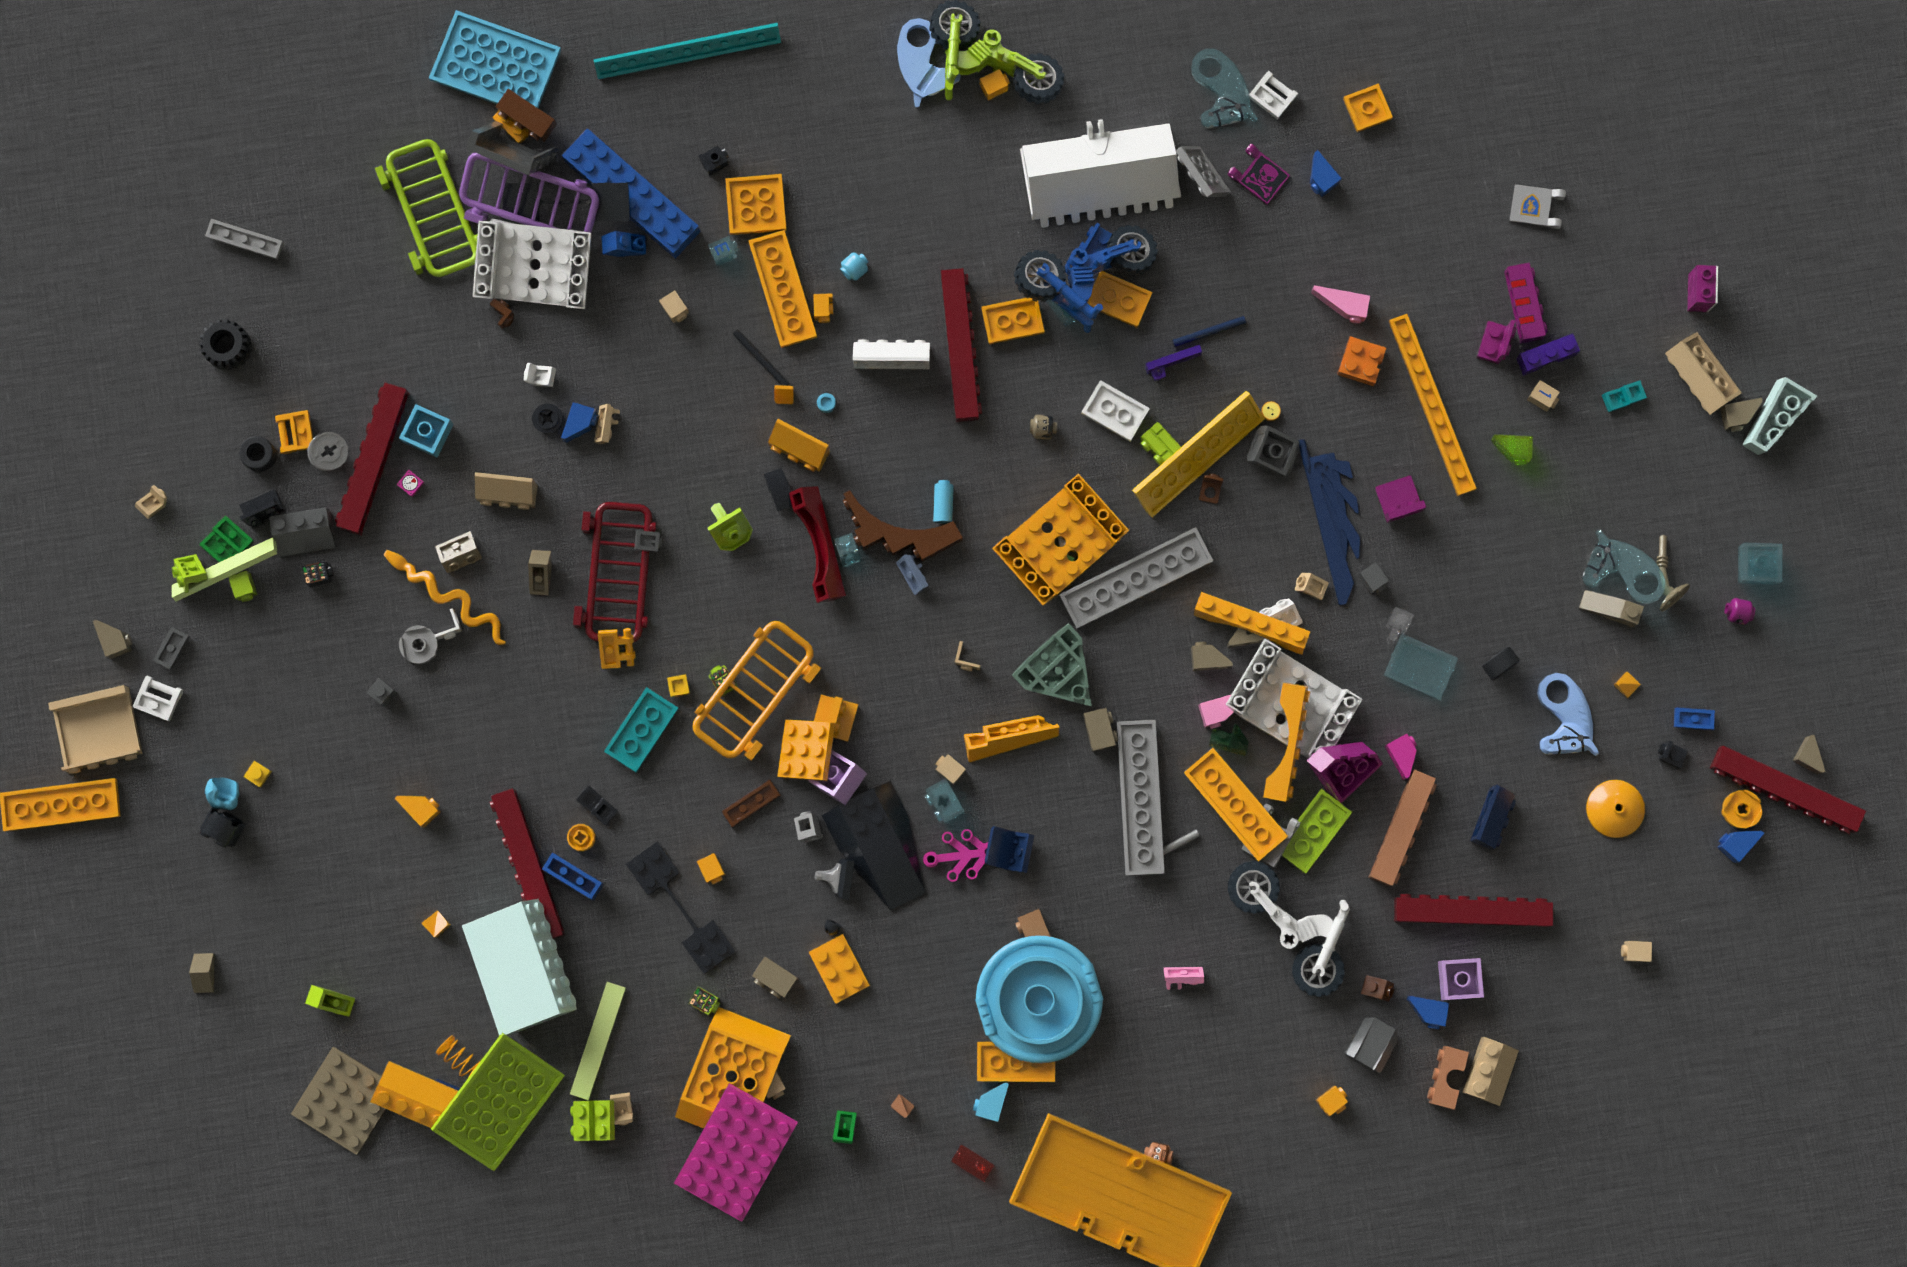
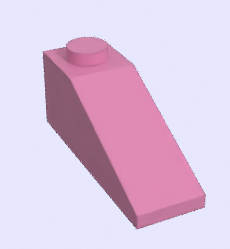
M1314 285L1311 294L1342 317L1350 319L1352 323L1365 321L1370 300L1369 295Z
M1231 695L1199 704L1205 728L1209 726L1210 729L1221 727V723L1234 713L1226 706Z

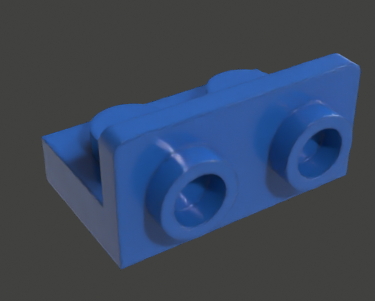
M1096 223L1095 227L1091 226L1088 230L1086 242H1081L1078 248L1084 249L1088 255L1106 249L1112 233L1101 228L1100 224Z

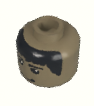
M1035 415L1034 419L1030 421V434H1033L1035 439L1049 440L1052 438L1053 433H1057V422H1053L1051 415Z

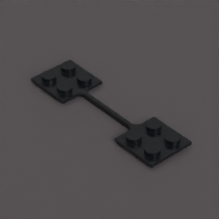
M505 183L502 195L503 210L514 213L521 183ZM525 183L517 215L529 219L532 218L539 190L538 183ZM592 183V189L599 197L595 221H630L629 183ZM540 199L535 221H540V206L542 204H554L555 201H543ZM591 199L588 201H578V204L591 205L592 203ZM559 201L558 204H574V201Z
M655 842L626 863L647 895L660 887L665 888L689 921L694 932L681 943L703 974L735 952L714 920L702 928L696 927L672 894L667 883L679 871L658 842Z

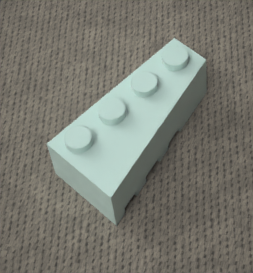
M1786 377L1777 380L1742 446L1757 455L1767 452L1782 436V433L1815 400L1817 395Z

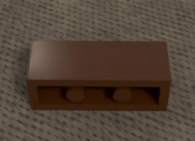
M507 89L495 106L499 112L498 115L506 121L508 119L511 120L520 131L526 130L529 132L528 135L535 141L541 140L545 142L557 125L552 117L510 89Z

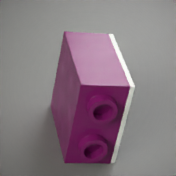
M1697 265L1688 274V311L1709 312L1718 303V266Z

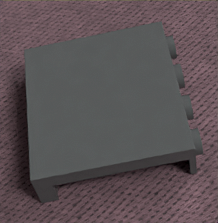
M498 121L472 130L466 149L526 175L533 174L554 164L558 155L556 153L557 147H552L540 153L499 135L503 124Z

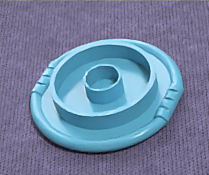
M1049 936L1020 938L998 950L987 962L980 975L975 999L983 1028L988 1038L1007 1055L1030 1063H1050L1064 1059L1078 1051L1086 1044L1096 1030L1104 1000L1093 963L1075 946L1061 939Z

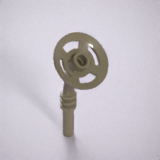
M1665 535L1659 536V556H1657L1656 562L1662 589L1666 596L1660 606L1661 612L1673 606L1690 588L1688 583L1675 589L1669 585L1666 571L1668 568V556H1666L1667 536Z

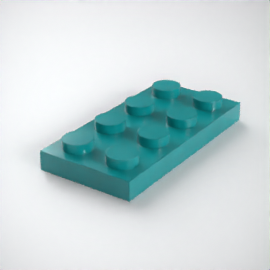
M646 687L604 752L637 773L679 708Z

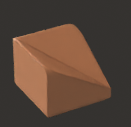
M899 1094L891 1104V1108L905 1118L912 1111L914 1105Z

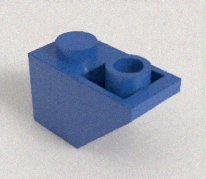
M614 231L602 236L603 255L616 257L645 255L646 239L644 235Z

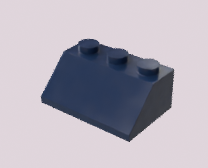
M1497 784L1490 787L1470 842L1491 850L1495 849L1496 846L1499 847L1503 837L1500 836L1502 828L1506 829L1509 818H1507L1508 812L1513 810L1516 800H1514L1515 794Z

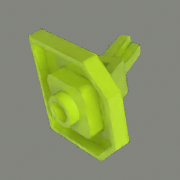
M715 503L711 507V511L716 517L717 522L707 529L720 550L734 551L749 541L753 529L740 508L727 514L720 503Z

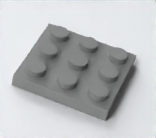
M1181 146L1176 150L1179 162L1187 167L1189 170L1188 175L1193 181L1197 182L1199 185L1198 189L1203 196L1226 197L1231 193L1200 146Z

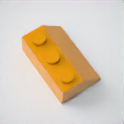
M777 419L768 441L773 452L777 454L782 452L788 455L787 458L789 460L805 464L804 467L812 472L815 470L820 472L830 453L828 444L780 419Z

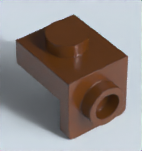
M493 298L490 306L503 316L498 322V326L504 330L505 327L508 328L513 323L515 315L508 309L509 305L502 299L498 301Z
M1366 975L1361 994L1389 1002L1394 994V983Z

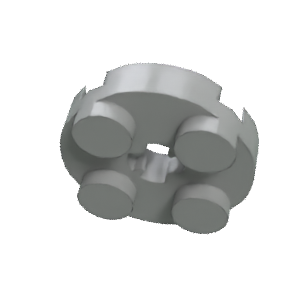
M420 625L408 628L399 641V649L402 656L414 664H425L435 658L439 643L433 631ZM417 640L424 643L421 650L414 648V643Z

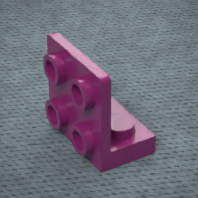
M1511 320L1507 326L1488 321L1476 358L1499 364L1502 359L1505 360L1506 355H1509L1511 349L1509 342L1514 337L1517 329L1514 326L1515 320Z
M1411 476L1375 487L1387 523L1426 509L1424 500L1420 501Z

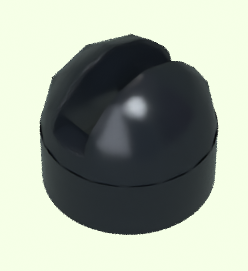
M827 919L824 926L825 932L829 935L837 934L841 928L839 923L831 919Z

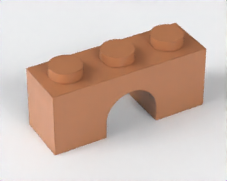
M1443 1046L1442 1049H1439L1437 1060L1439 1061L1438 1068L1434 1069L1432 1079L1435 1080L1434 1085L1429 1088L1427 1098L1430 1099L1429 1103L1455 1110L1460 1090L1451 1088L1447 1084L1446 1078L1452 1070H1465L1469 1052L1448 1046Z

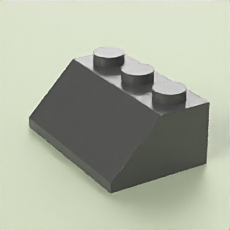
M326 507L269 517L271 533L276 541L279 558L336 548L331 511Z

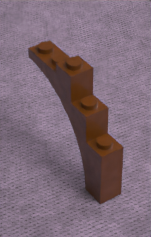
M850 490L843 494L845 498L842 500L847 510L851 509L854 515L851 518L855 526H860V528L854 530L856 536L853 538L857 546H862L864 550L885 540L882 544L887 553L891 552L894 556L914 546L912 551L916 559L920 558L923 562L963 541V537L954 521L940 527L925 530L899 528L882 522L871 515L858 503Z

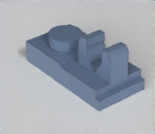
M906 554L896 564L913 594L917 595L929 585L926 582L925 576L919 570L922 564H915L913 561L916 558L914 554Z

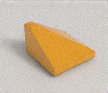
M1627 671L1614 684L1627 698L1641 685Z

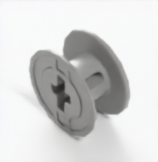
M324 432L317 435L309 443L307 449L311 464L322 471H332L341 467L348 456V446L345 440L333 432ZM324 447L326 449L334 447V450L330 452L331 456L329 454L324 457L321 456V453L326 451Z

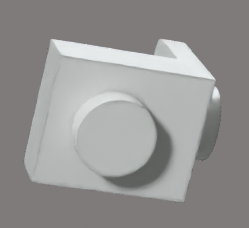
M527 363L524 371V381L534 386L553 387L556 368Z

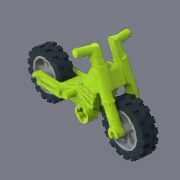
M948 0L944 4H939L937 9H934L929 30L931 31V37L935 38V42L938 45L941 44L942 48L947 49L945 50V98L947 100L953 98V83L958 74L969 75L975 72L979 73L987 65L993 67V72L1000 69L1013 77L1015 91L1020 93L1019 96L1022 99H1027V102L1031 103L1032 101L1035 104L1043 102L1046 104L1050 100L1053 101L1060 94L1064 83V73H1062V66L1058 65L1056 59L1053 60L1051 56H1044L1042 53H1037V55L1029 54L1028 57H1024L1017 52H1012L1001 45V35L996 30L986 31L983 41L979 39L978 42H975L980 29L979 15L966 2L961 3L959 0L950 2ZM947 17L950 22L942 20ZM968 25V30L964 29L961 26ZM942 26H947L948 29L944 30ZM965 47H968V50L966 51H958L959 49L964 50ZM1051 78L1052 84L1046 81L1045 79Z

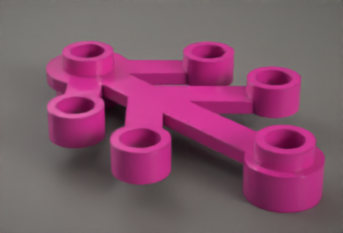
M969 829L962 831L961 838L964 841L971 842L978 848L977 850H969L956 840L951 832H945L942 835L943 842L950 844L959 852L939 855L934 852H928L923 857L924 864L932 868L939 862L960 860L954 869L947 873V879L950 882H955L970 859L979 857L973 868H969L966 871L968 879H975L978 871L985 864V850L987 849L988 842H981L973 836L972 831ZM964 832H969L971 834L970 838L965 839L963 837ZM946 834L951 835L950 841L944 840ZM929 856H933L935 858V861L933 863H929L927 861V858ZM970 870L975 871L976 875L974 877L968 875ZM952 872L956 874V879L954 880L949 878V874Z

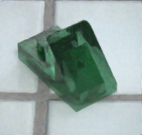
M1236 723L1231 734L1212 729L1209 747L1242 756L1247 754L1249 741Z

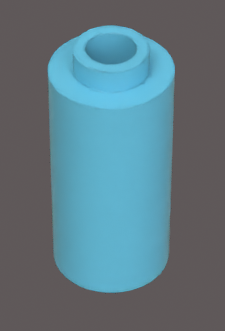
M939 480L934 486L933 522L937 524H947L953 520L954 485L950 484L948 480Z

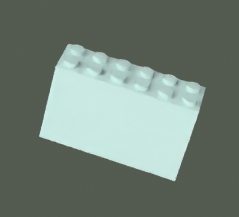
M539 899L519 902L462 925L499 1036L502 1032L506 1035L517 1033L577 1010L576 999L571 993L569 979L565 976L563 962L556 950L557 944L551 936L550 924L545 918L544 907Z

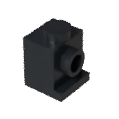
M718 145L704 154L698 155L709 176L729 165L727 161L729 158L728 153L724 148L720 149ZM716 155L718 156V159H717V160H712V159H711V158H713V157L716 156Z

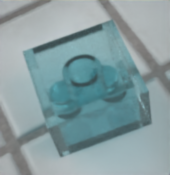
M1744 542L1738 546V584L1778 585L1782 582V544Z

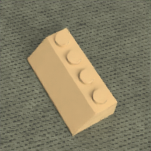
M1698 332L1682 340L1665 353L1668 361L1675 366L1681 379L1686 381L1692 394L1697 396L1703 409L1709 414L1714 413L1742 393Z

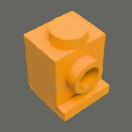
M813 294L815 321L829 323L830 314H834L833 303H830L833 302V294Z

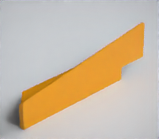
M1037 715L983 726V733L964 734L968 761L973 762L1058 737L1059 725H1052L1046 722L1044 717Z

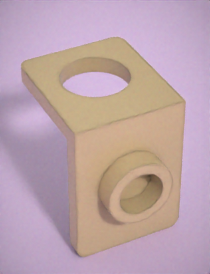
M960 641L955 664L960 665L961 669L966 671H972V669L980 670L981 665L959 660L963 641Z

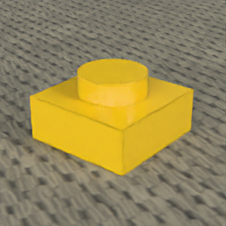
M686 674L667 678L670 697L690 694Z
M253 761L243 777L262 787L272 771Z

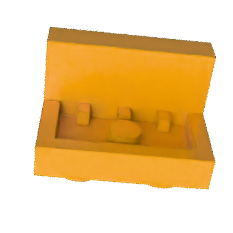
M821 695L814 721L835 723L833 738L848 742L858 704L844 701L843 698L836 696L833 698Z

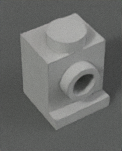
M808 811L794 818L799 841L808 843L823 838L816 814Z

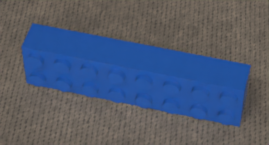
M588 128L562 155L564 162L591 186L592 183H629L630 220L675 259L701 232L699 226Z

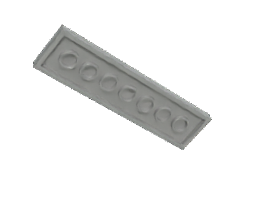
M1195 527L1059 594L1075 628L1078 629L1212 563L1213 559Z
M1156 720L1117 722L1125 876L1165 874Z

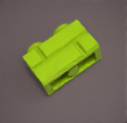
M1159 422L1154 424L1140 438L1142 441L1140 443L1147 452L1150 450L1155 455L1153 459L1158 465L1163 464L1181 448Z

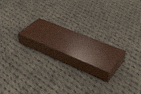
M768 780L724 809L722 813L733 828L781 795L771 780Z

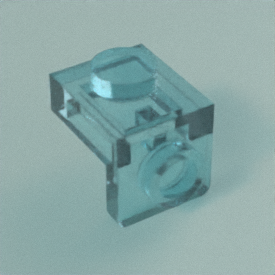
M852 533L834 539L843 567L861 561Z

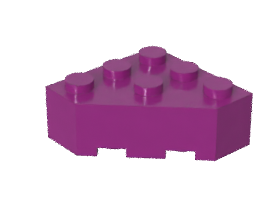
M1363 742L1321 747L1307 760L1326 791L1340 803L1383 764L1378 755Z

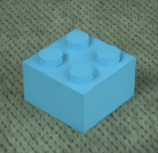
M415 404L399 439L409 446L438 458L454 424L450 419Z

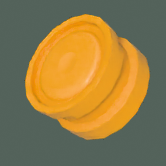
M585 824L574 825L567 834L568 844L577 851L591 849L596 839L594 831Z

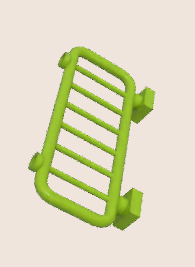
M430 139L421 140L390 152L386 158L387 170L384 171L382 165L376 167L375 170L383 190L391 188L389 182H393L421 254L417 256L415 251L408 253L416 275L424 273L422 267L425 266L432 276L443 277L475 264L478 234H473L469 221L464 219L465 211L445 162L448 160L445 149L440 150L438 144ZM424 147L432 148L435 157L396 171L393 164L395 158ZM437 160L442 174L404 188L402 187L398 174ZM442 177L444 178L448 191L409 205L404 191ZM450 194L455 208L416 222L411 208ZM457 211L462 225L424 239L422 238L417 225ZM462 228L464 229L468 242L429 256L424 242ZM470 245L473 252L471 258L438 270L434 268L431 259Z

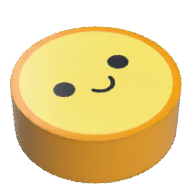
M1269 401L1263 405L1261 412L1265 420L1274 421L1279 417L1281 409L1276 402Z

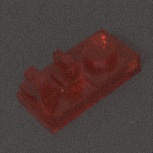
M962 1144L951 1162L985 1182L994 1167V1164Z

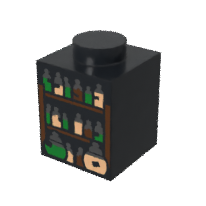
M321 561L302 566L307 586L313 587L332 582L331 577L334 576L332 566L328 565L327 562Z

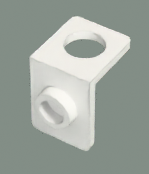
M453 608L450 609L456 627L435 634L434 636L438 640L442 638L448 640L456 637V633L462 632L459 619Z

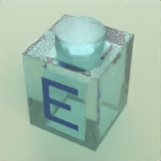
M729 236L708 244L716 266L737 258L736 251H739L735 240L731 241Z

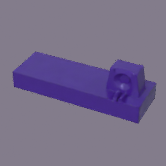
M1200 345L1148 362L1145 365L1147 374L1151 373L1155 381L1166 378L1164 368L1199 357L1202 354V349Z

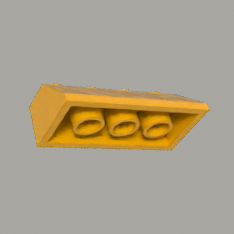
M389 1061L370 1102L432 1128L458 1090Z

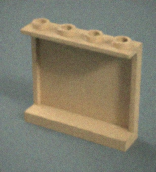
M122 685L48 703L49 710L54 713L64 767H61L62 771L75 774L81 772L80 769L87 767L88 770L99 768V764L113 765L117 764L120 759L125 758L126 761L137 759V755L143 754L129 687Z

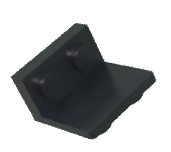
M275 489L239 505L243 512V515L240 516L241 521L252 527L259 526L263 523V520L271 516L281 515L280 513L285 511Z

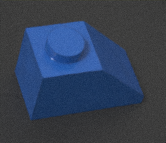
M1317 150L1312 159L1310 184L1314 193L1320 194L1323 197L1335 188L1342 178Z
M573 402L561 439L564 442H569L591 431L592 426H595L598 420L596 410Z
M1764 832L1725 833L1720 838L1719 842L1721 844L1717 848L1731 861L1738 863L1764 835Z
M1413 996L1407 997L1409 1004L1421 1021L1428 1024V1028L1440 1029V1026H1446L1449 1003Z

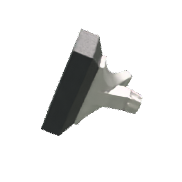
M841 858L839 863H836L835 867L831 870L816 871L815 880H825L832 887L836 897L849 900L854 861Z

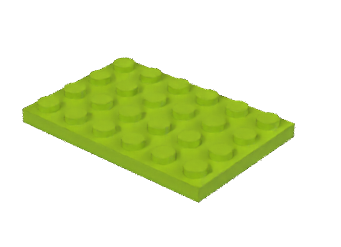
M502 1032L431 1129L480 1163L495 1171L565 1075Z

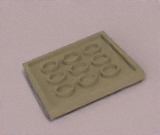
M332 1047L291 1115L358 1155L386 1111L385 1108L370 1102L382 1076L338 1048Z

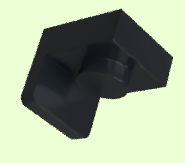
M1670 740L1666 741L1665 744L1662 743L1658 750V754H1660L1658 760L1680 769L1688 750L1672 744L1673 742Z

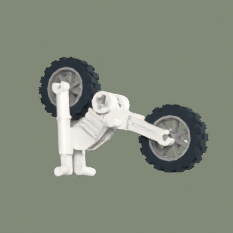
M1250 861L1236 867L1228 881V893L1231 901L1244 912L1255 914L1267 911L1271 919L1281 928L1280 942L1282 946L1291 949L1300 940L1304 942L1315 936L1326 937L1325 942L1322 944L1308 945L1301 949L1295 957L1292 974L1296 985L1308 995L1316 997L1327 996L1336 991L1342 983L1345 973L1344 963L1341 956L1335 950V945L1350 911L1347 901H1340L1341 908L1334 921L1324 914L1306 916L1297 921L1275 904L1279 895L1280 884L1276 873L1270 866L1263 862ZM1255 873L1254 880L1250 881L1246 874ZM1258 874L1262 875L1266 880L1259 883L1257 881ZM1243 877H1244V878L1247 880V882L1249 883V885H1239V884H1240V881H1241V879H1242ZM1268 883V892L1264 891L1260 886ZM1239 888L1249 889V891L1243 897L1240 893ZM1250 893L1253 894L1255 902L1246 900ZM1286 934L1289 936L1294 935L1292 943L1289 941L1285 943ZM1318 956L1316 963H1314L1311 957ZM1307 960L1313 965L1312 968H1304ZM1332 966V975L1325 972V969ZM1304 971L1313 972V975L1307 980ZM1316 975L1319 978L1320 984L1311 983ZM1323 975H1325V976H1327V977L1330 978V979H1329L1326 983H1324V984H1323L1322 978H1321Z

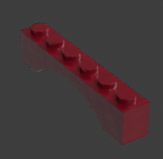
M818 486L794 490L789 493L793 511L806 526L816 555V571L812 584L816 602H830L845 597L846 594Z

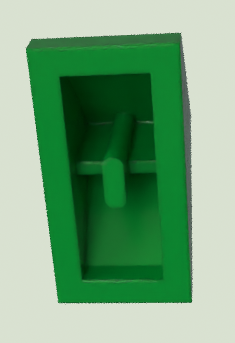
M837 1110L833 1142L853 1144L857 1113Z

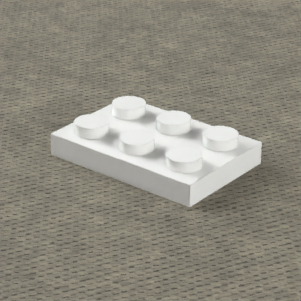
M1100 380L1081 414L1131 442L1150 408Z

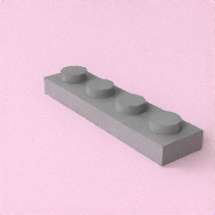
M214 219L210 220L205 237L276 260H278L284 244L282 240Z

